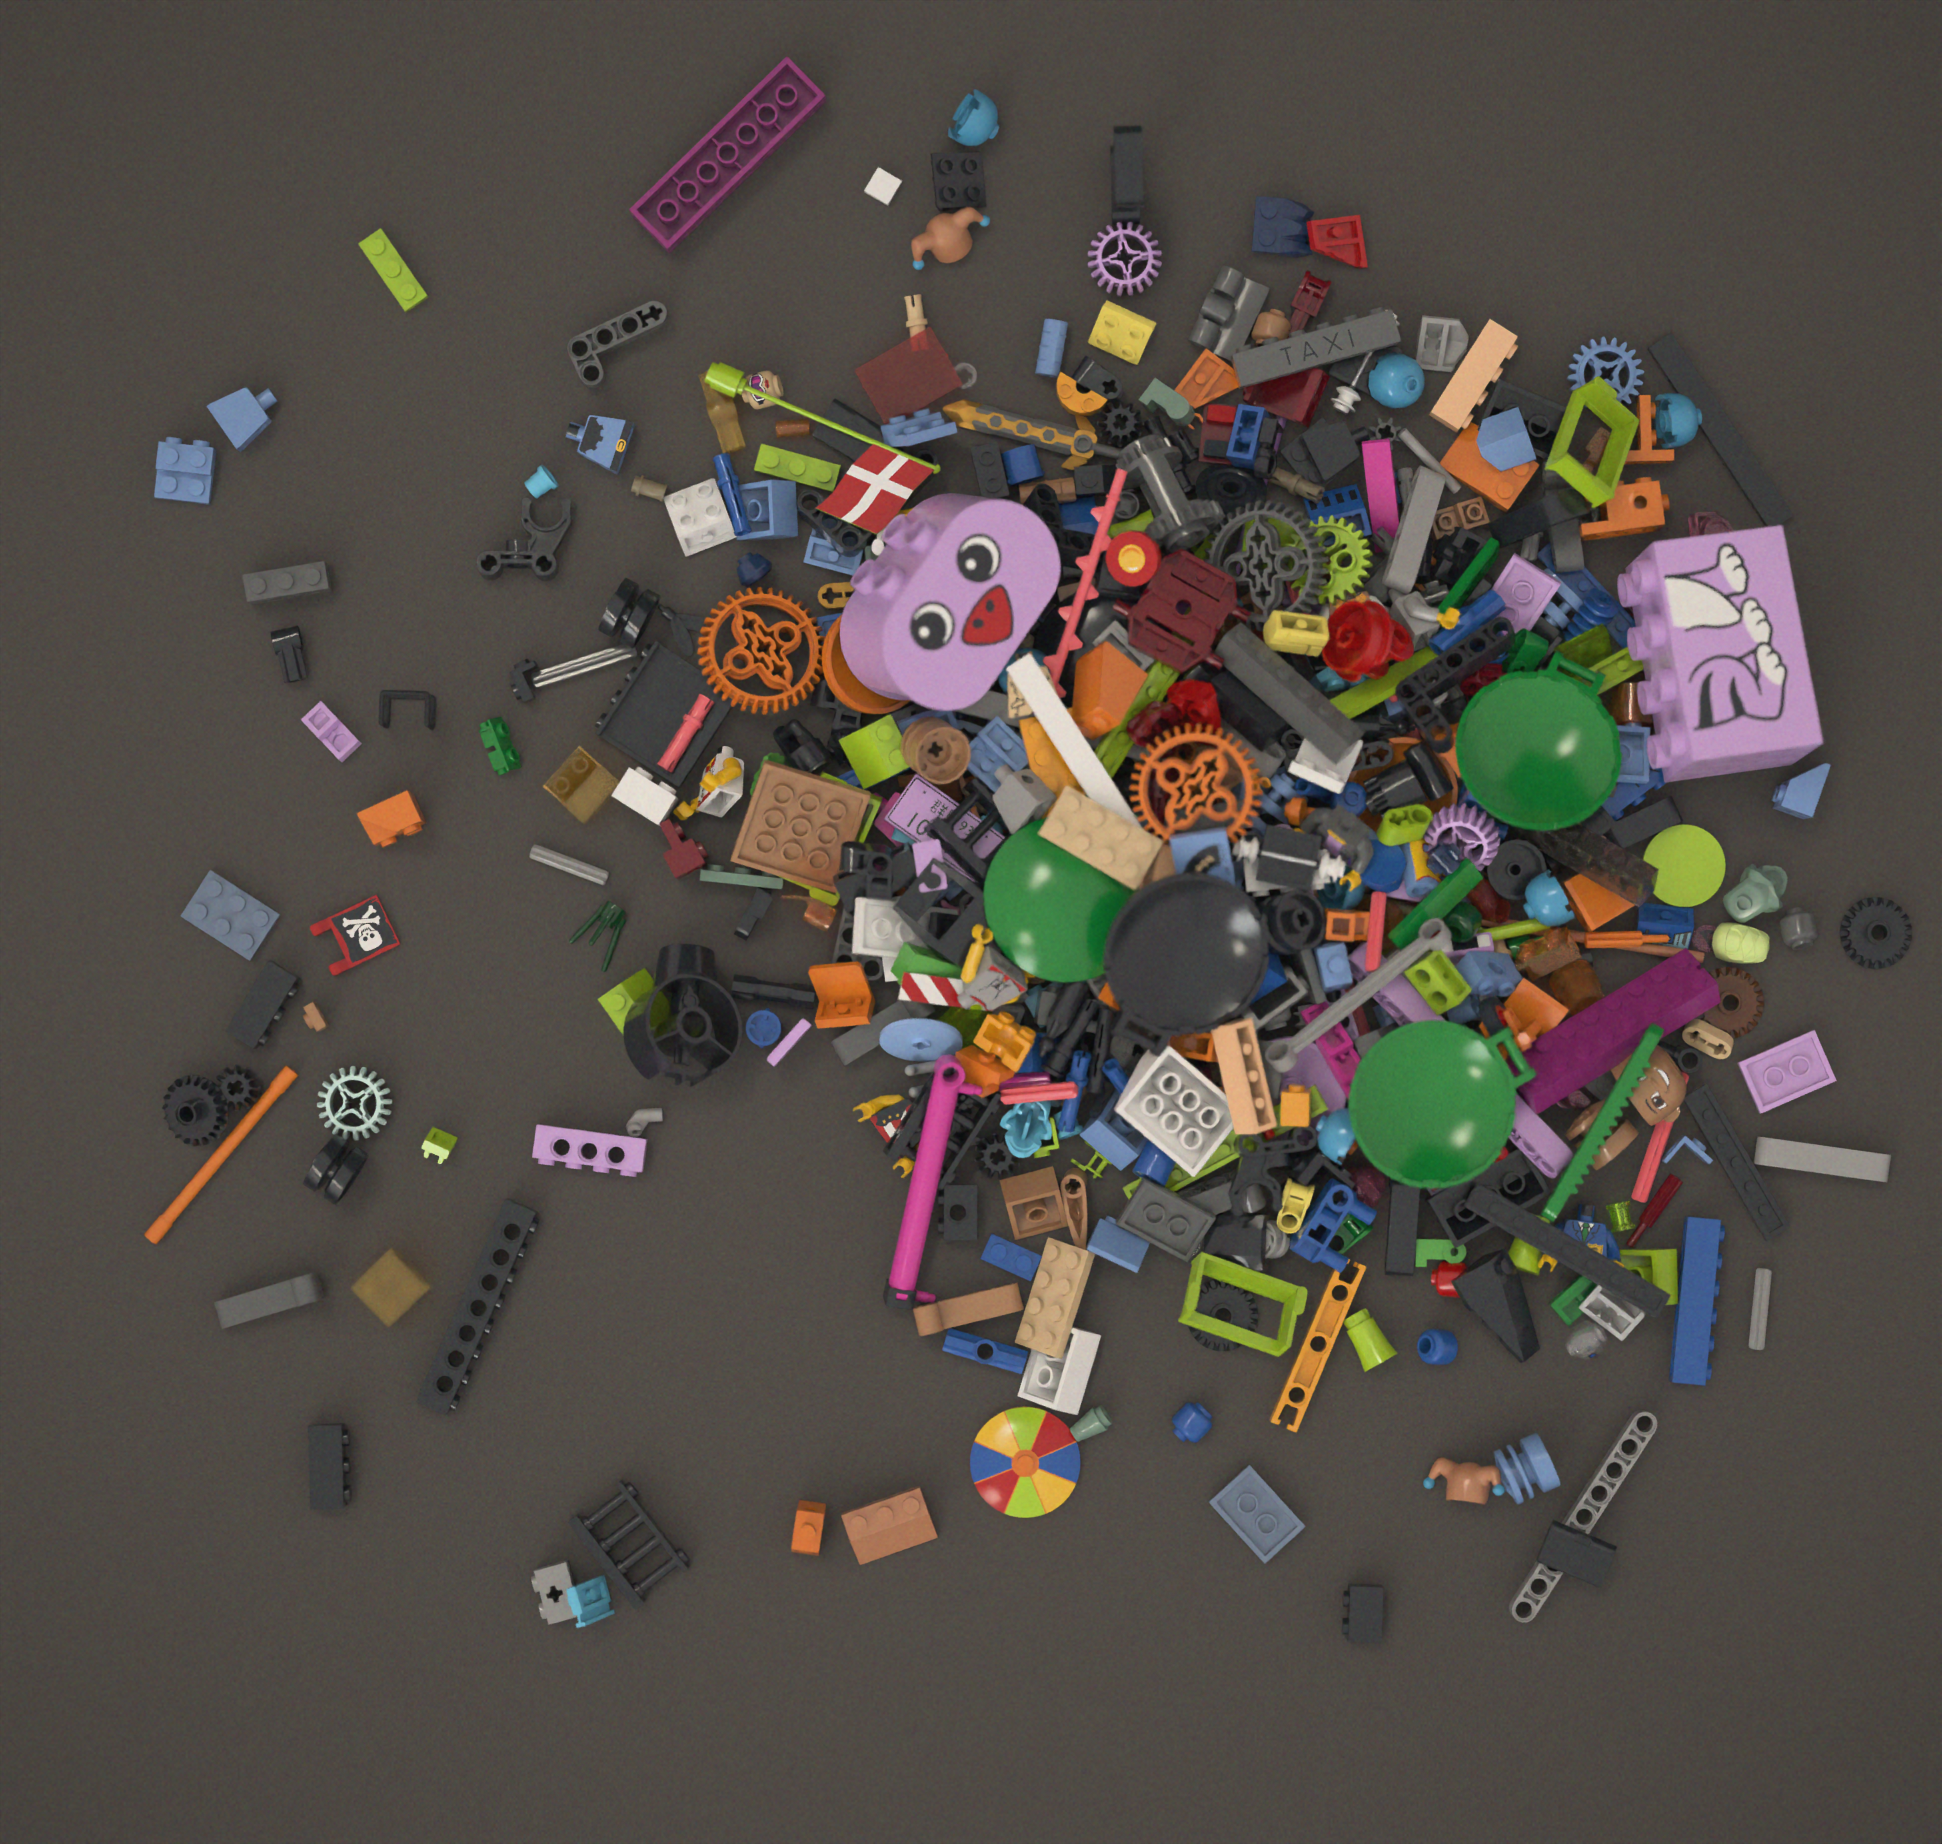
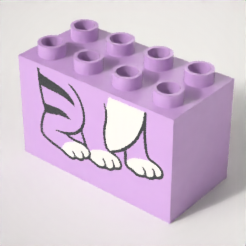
M1782 525L1653 542L1625 568V574H1619L1617 581L1619 600L1623 607L1632 606L1636 627L1629 628L1627 632L1629 654L1633 661L1642 660L1646 681H1641L1637 685L1638 705L1643 715L1652 714L1656 734L1649 736L1647 739V755L1653 769L1662 768L1664 783L1788 766L1823 744Z

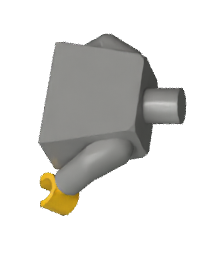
M1395 589L1388 591V595L1393 602L1389 612L1390 618L1399 622L1408 631L1414 646L1413 653L1429 646L1428 639L1437 633L1440 626L1438 621L1446 629L1454 628L1459 621L1460 612L1458 610L1448 608L1445 614L1439 613V609L1429 607L1418 591L1408 595Z

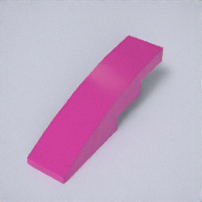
M1390 438L1362 441L1372 532L1383 540L1376 531L1382 526L1384 530L1395 538L1400 522ZM1374 543L1375 553H1377V552H1383V551Z
M1327 1002L1314 1004L1301 1011V1016L1306 1026L1329 1008ZM1338 1022L1317 1038L1315 1043L1349 1100L1351 1083L1361 1059L1353 1048L1354 1043L1341 1023Z

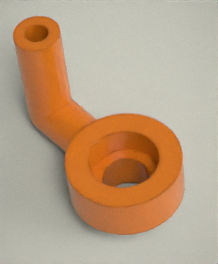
M1293 797L1291 802L1286 803L1284 816L1288 819L1290 825L1300 826L1305 818L1316 808L1307 807L1305 798Z

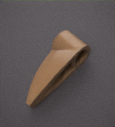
M1071 1168L1065 1173L1061 1182L1062 1200L1076 1247L1086 1250V1186L1088 1177L1082 1169ZM1071 1179H1076V1182H1080L1077 1188L1072 1187L1073 1184H1069Z

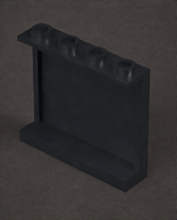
M655 641L653 645L648 643L642 651L640 658L643 661L639 667L635 668L633 666L625 678L628 684L624 690L620 691L618 689L611 699L610 704L613 707L609 713H603L596 722L595 727L598 728L596 734L675 786L681 788L733 707L730 705L732 698L728 697L727 700L722 701L721 697L724 692L722 690L716 694L713 692L717 684H707L710 676L702 675L701 670ZM699 694H702L715 702V704L702 722V729H698L673 772L670 773L658 766L657 763L683 723V716L685 714L688 715Z

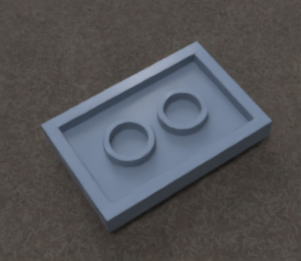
M212 870L208 872L181 914L182 918L249 961H252L281 914Z
M1250 1465L1245 1467L1208 1501L1264 1564L1306 1527Z

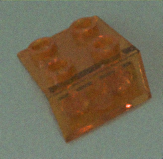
M1567 926L1561 929L1554 927L1545 932L1544 937L1536 941L1534 939L1527 940L1519 946L1520 949L1517 950L1515 967L1517 971L1525 968L1531 980L1534 981L1581 958L1582 953Z

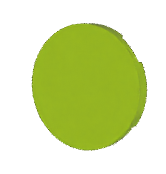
M1675 825L1659 832L1651 839L1643 854L1642 873L1648 888L1655 897L1671 906L1691 907L1707 901L1717 892L1725 875L1726 863L1720 844L1709 832L1697 826Z

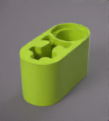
M1421 804L1389 810L1386 812L1377 830V838L1387 846L1418 841L1423 838L1432 821V812L1428 807Z

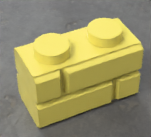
M1273 610L1269 620L1263 626L1264 643L1274 651L1319 656L1329 640L1327 618Z

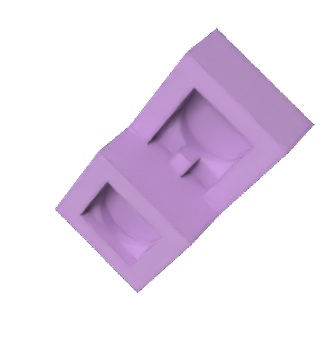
M322 701L301 719L341 762L362 744Z

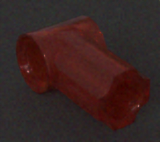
M1483 877L1466 896L1473 906L1479 910L1482 920L1503 924L1510 916V904L1507 900L1500 899Z

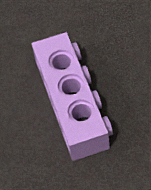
M537 1124L532 1157L539 1158L538 1164L554 1166L555 1161L566 1162L565 1167L582 1169V1164L593 1166V1171L609 1173V1169L613 1168L620 1169V1175L636 1177L637 1172L644 1171L648 1139ZM560 1139L566 1140L570 1145V1150L566 1155H560L555 1150V1144ZM587 1143H592L597 1148V1155L593 1159L586 1158L582 1153L583 1146ZM613 1147H620L625 1153L624 1159L620 1163H616L610 1158V1151Z

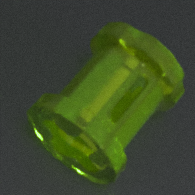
M1630 1201L1606 1205L1612 1220V1233L1636 1228L1635 1223H1632L1628 1208Z

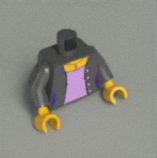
M1337 805L1333 810L1330 808H1316L1300 824L1301 828H1295L1293 831L1322 836L1320 845L1335 857L1341 855L1340 861H1345V864L1353 870L1344 875L1339 883L1342 886L1349 880L1352 885L1349 891H1352L1361 884L1360 874L1364 873L1374 853L1369 840L1370 829L1357 819L1354 813L1348 812L1340 805Z

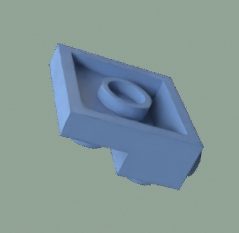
M929 408L914 411V416L906 419L905 415L889 418L890 423L880 426L884 444L891 447L910 446L957 433L955 422H944L940 412L930 413Z
M166 437L165 442L159 441L155 468L157 469L154 498L210 504L217 450L209 447L210 442L193 440V445L182 444L183 439Z
M1635 722L1626 723L1625 726L1617 725L1622 753L1621 769L1617 782L1647 784L1649 782L1647 739L1650 736V727H1642L1641 723Z

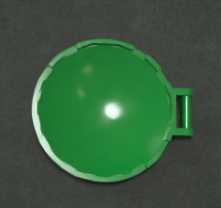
M1557 650L1547 670L1512 672L1484 686L1468 703L1456 732L1455 754L1457 765L1464 784L1471 795L1484 809L1495 817L1524 829L1555 830L1574 825L1586 819L1601 807L1615 787L1621 769L1620 734L1613 716L1609 715L1606 708L1601 704L1602 700L1597 696L1606 674L1600 671L1596 673L1563 657L1564 654ZM1557 667L1591 682V687L1557 671Z
M1046 817L1018 830L996 853L987 872L984 884L985 917L988 928L992 931L993 938L998 946L1022 970L1050 981H1085L1105 974L1103 958L1109 928L1122 906L1139 891V886L1135 891L1039 835L1038 833L1048 818Z
M1440 1020L1418 1021L1389 1032L1367 1051L1360 1061L1351 1083L1349 1117L1354 1136L1360 1148L1373 1165L1389 1177L1410 1186L1446 1188L1476 1177L1500 1155L1508 1137L1511 1135L1516 1116L1515 1088L1537 1075L1534 1068L1529 1067L1511 1036L1513 1032L1510 1026H1506L1489 1037L1484 1038L1473 1030L1456 1023ZM1501 1041L1520 1072L1515 1076L1511 1073L1496 1047V1044Z

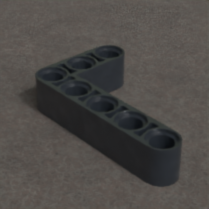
M929 449L920 450L914 455V457L921 460L930 461L935 466L938 463L937 455ZM933 472L912 492L901 510L935 476ZM805 490L799 495L797 510L800 517L843 556L855 557L877 536L872 532L820 510L805 509L802 504L807 500L814 501L817 506L826 500L815 490ZM830 518L835 520L837 525L829 529L824 527L823 521ZM846 537H853L856 539L857 544L853 547H847L842 541Z
M1039 483L1027 497L1023 506L1038 516L1052 534L1058 549L1060 566L1081 570L1075 563L1076 558L1089 555L1095 535L1064 529L1056 492L1049 485ZM1099 558V561H1098V564H1097L1095 573L1098 572V567H1099L1100 558Z
M1505 617L1494 618L1397 684L1396 696L1402 710L1435 752L1440 754L1449 752L1454 746V736L1450 725L1432 701L1514 646L1516 636L1509 619ZM1500 631L1508 632L1503 637L1496 636V634ZM1478 646L1485 647L1481 652H1473ZM1454 662H1462L1459 667H1450ZM1432 677H1438V678H1439V679H1438L1436 682H1434V683H1427V680H1428L1429 678H1432ZM1407 693H1416L1413 698H1404ZM1424 713L1431 714L1427 719H1419ZM1440 733L1447 734L1442 740L1434 739Z

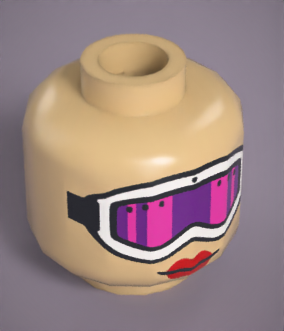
M766 370L746 377L748 380L747 386L778 399L783 396L781 380L778 375H774L771 371ZM745 390L742 393L744 402H749L754 409L776 405V403Z

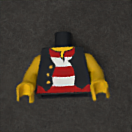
M899 1094L881 1095L867 1103L855 1106L853 1111L861 1109L864 1115L858 1121L862 1122L869 1119L884 1141L888 1143L912 1105V1102L909 1098L904 1099ZM920 1132L914 1133L909 1140L910 1146L917 1151L921 1138ZM899 1156L898 1161L893 1165V1170L897 1166H902L905 1173L901 1177L904 1178L911 1172L915 1162L906 1156Z

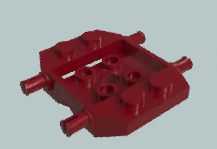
M1183 549L1164 557L1163 560L1161 559L1158 572L1151 579L1137 606L1133 605V607H1130L1118 599L1112 609L1128 619V645L1180 674L1201 663V661H1206L1220 669L1225 659L1212 653V648H1210L1227 615H1233L1246 623L1251 612L1237 605L1235 578ZM1179 602L1187 603L1190 607V613L1187 615L1179 614L1176 610V604ZM1148 616L1159 624L1195 643L1194 647L1146 621L1145 618Z

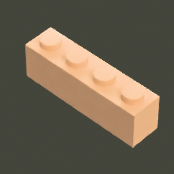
M1490 319L1429 416L1456 433L1460 427L1466 429L1474 417L1470 411L1475 403L1481 406L1489 393L1485 390L1489 381L1491 380L1495 383L1502 373L1503 368L1500 367L1503 359L1507 358L1510 360L1518 345L1514 344L1518 336Z
M1252 1018L1231 1019L1218 1025L1219 1028L1211 1032L1235 1134H1257L1277 1127Z

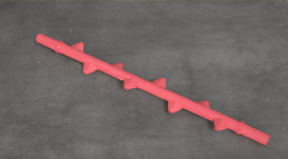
M1121 469L1116 470L1109 495H1106L1107 501L1105 506L1092 508L1091 514L1099 522L1089 555L1077 557L1075 561L1083 571L1073 604L1059 608L1058 611L1066 621V625L1057 653L1044 657L1042 661L1050 670V676L1058 698L1065 697L1066 691L1058 682L1068 652L1082 648L1083 645L1075 635V631L1085 600L1098 598L1099 595L1091 582L1101 552L1107 550L1112 541L1107 533L1117 503L1121 500L1119 497L1128 473Z

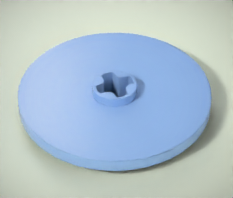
M905 1019L884 1027L880 1032L879 1042L887 1053L909 1061L929 1062L936 1061L943 1055L954 1056L956 1051L961 1050L963 1038L956 1028L940 1021Z

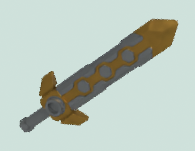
M965 399L943 407V411L955 422L956 426L1034 444L1035 447L1065 455L1072 454L1061 465L1062 468L1074 470V467L1087 464V460H1091L1094 453L1119 460L1118 455L1123 450L1097 443L1096 430L1087 417L1075 415L1078 428L1080 429L1077 431L1076 428L1042 419H1033Z

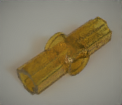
M708 371L700 374L699 379L706 397L707 411L712 426L716 429L721 450L723 453H733L746 448L737 421L739 417L733 398L710 388V384L704 382Z

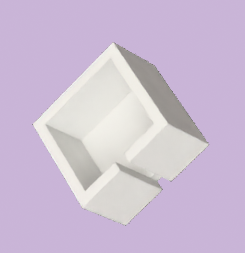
M629 767L612 796L660 826V823L667 820L679 801L674 796L677 791L662 781L659 785L651 781L653 776L642 768L637 767L634 771Z

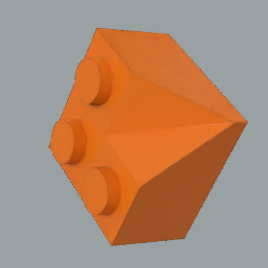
M408 790L357 813L373 845L381 844L382 848L396 843V837L401 834L408 837L422 831L421 825L427 823L414 794Z

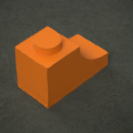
M1210 1031L1198 1035L1196 1033L1180 1034V1036H1174V1039L1170 1038L1167 1044L1182 1057L1218 1062L1212 1032Z

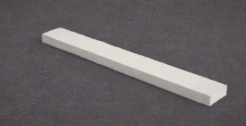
M1029 653L1007 667V672L1088 798L1143 829L1031 654Z

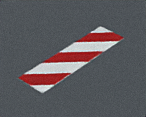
M903 972L899 999L964 1008L957 999V996L964 991L962 980ZM978 1002L969 1008L993 1012V1010H987Z

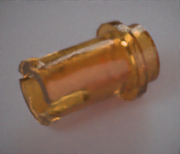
M800 416V419L775 421L777 438L791 436L805 438V435H810L809 418L803 419V416Z

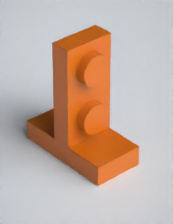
M1639 395L1636 398V417L1640 420L1637 426V450H1629L1624 465L1671 464L1674 461V449L1652 450V446H1656V430H1651V419H1655L1656 405L1655 402H1651V395Z

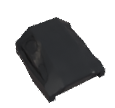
M1230 1212L1216 1214V1219L1204 1236V1253L1251 1270L1267 1271L1265 1254L1266 1229L1269 1215L1243 1213L1241 1216H1233Z

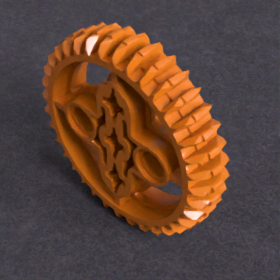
M762 587L757 588L756 594H753L751 588H747L745 596L739 590L735 594V599L728 595L725 599L726 603L718 602V610L712 609L710 611L711 617H706L704 620L707 627H701L700 633L703 636L699 637L698 644L703 647L698 648L697 654L704 657L700 658L698 662L699 665L707 666L702 670V675H711L707 680V684H717L713 692L716 694L722 690L724 692L721 697L722 701L727 700L728 697L732 698L731 707H734L739 702L742 704L740 707L741 711H745L747 706H751V713L755 714L758 707H760L762 714L766 715L769 707H771L772 712L776 714L779 711V705L784 711H787L789 709V702L791 705L797 706L799 703L798 698L805 700L807 698L806 692L812 693L815 687L813 684H818L820 681L818 675L823 674L821 666L823 646L821 643L824 642L825 637L817 636L822 631V626H813L817 622V617H807L811 610L807 608L802 611L800 609L803 604L802 601H798L795 605L792 603L793 595H789L787 600L782 598L784 595L783 590H780L777 596L773 595L772 587L768 589L766 594H763ZM756 605L773 607L788 614L799 625L790 621H781L767 628L756 613L742 610V608ZM733 614L734 619L731 623V632L738 646L726 653L723 659V669H719L715 658L716 635L722 623ZM743 625H745L746 627H749L751 625L752 630H744L742 627ZM804 632L809 644V663L801 680L794 687H791L793 669L786 656L799 647L802 638L801 633ZM779 633L789 634L792 641H782L779 638ZM758 647H759L761 650L766 649V650H767V653H766V654H765L764 652L758 653V651H757ZM740 659L745 663L746 668L738 669L733 665L732 661ZM773 670H774V672H776V673L781 672V673H782L781 677H780L779 675L773 676V675H772ZM758 674L768 688L782 691L783 693L775 696L752 695L738 689L725 677L728 676L733 680L742 681Z
M1186 724L1185 734H1181L1179 727L1174 728L1175 737H1172L1169 731H1165L1164 736L1167 741L1163 743L1161 738L1156 737L1154 740L1159 745L1156 749L1150 744L1146 746L1152 754L1150 756L1144 753L1140 754V758L1145 760L1146 763L1145 765L1135 764V768L1142 770L1141 775L1132 774L1133 779L1139 780V785H1131L1130 789L1139 790V795L1131 796V801L1140 800L1141 805L1135 806L1133 810L1134 812L1143 810L1144 815L1137 818L1138 822L1147 819L1149 824L1143 830L1148 831L1153 827L1155 829V832L1152 834L1156 838L1159 834L1163 836L1162 846L1168 840L1170 841L1171 835H1177L1175 834L1176 830L1191 828L1201 814L1215 821H1226L1234 818V822L1226 828L1227 838L1230 837L1234 843L1238 842V838L1234 834L1236 831L1243 836L1246 834L1245 829L1241 827L1243 823L1250 827L1253 825V822L1247 819L1248 814L1254 817L1258 815V812L1251 810L1252 805H1261V801L1253 800L1254 795H1262L1263 793L1260 789L1254 790V784H1261L1262 779L1253 780L1252 774H1257L1260 770L1259 768L1250 770L1249 764L1254 763L1256 760L1253 757L1246 761L1244 756L1250 752L1248 748L1244 749L1241 753L1237 749L1241 746L1242 741L1238 740L1234 745L1229 743L1233 738V734L1229 733L1226 739L1221 738L1223 734V729L1221 728L1217 730L1216 735L1211 734L1213 730L1212 725H1208L1206 733H1202L1201 724L1196 725V732H1191L1190 724ZM1188 741H1205L1218 746L1217 750L1210 749L1201 752L1192 766L1177 758H1169L1162 762L1158 760L1173 746ZM1225 752H1228L1236 760L1243 773L1245 799L1241 811H1237L1235 796L1228 789L1220 785L1228 770ZM1218 756L1216 766L1219 768L1218 771H1211L1205 776L1207 766L1204 764L1205 761H1212L1213 758ZM1200 766L1201 771L1197 777L1189 779L1184 784L1183 792L1186 794L1180 804H1178L1177 801L1181 793L1176 787L1181 786L1185 782L1186 772L1190 774L1195 773ZM1169 767H1176L1180 771V779L1176 783L1166 780L1165 772ZM1153 768L1156 769L1158 784L1172 794V798L1165 809V819L1169 825L1168 828H1165L1158 821L1150 807L1148 780ZM1213 775H1215L1216 778L1212 787L1216 790V793L1211 794L1208 798L1206 807L1200 806L1192 813L1191 810L1196 802H1201L1208 797L1210 790L1207 785ZM1203 780L1201 783L1203 795L1198 794L1190 800L1192 790L1189 786L1191 784L1196 785ZM1216 797H1223L1227 800L1228 808L1225 812L1218 813L1213 809L1212 803ZM1188 804L1186 807L1188 819L1182 818L1175 823L1177 820V813L1174 812L1175 808L1181 809Z

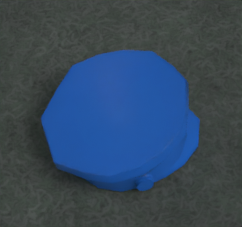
M1369 839L1374 853L1364 873L1360 874L1361 884L1375 891L1385 893L1398 890L1403 881V872L1407 864L1403 851L1398 845L1387 846L1378 839Z

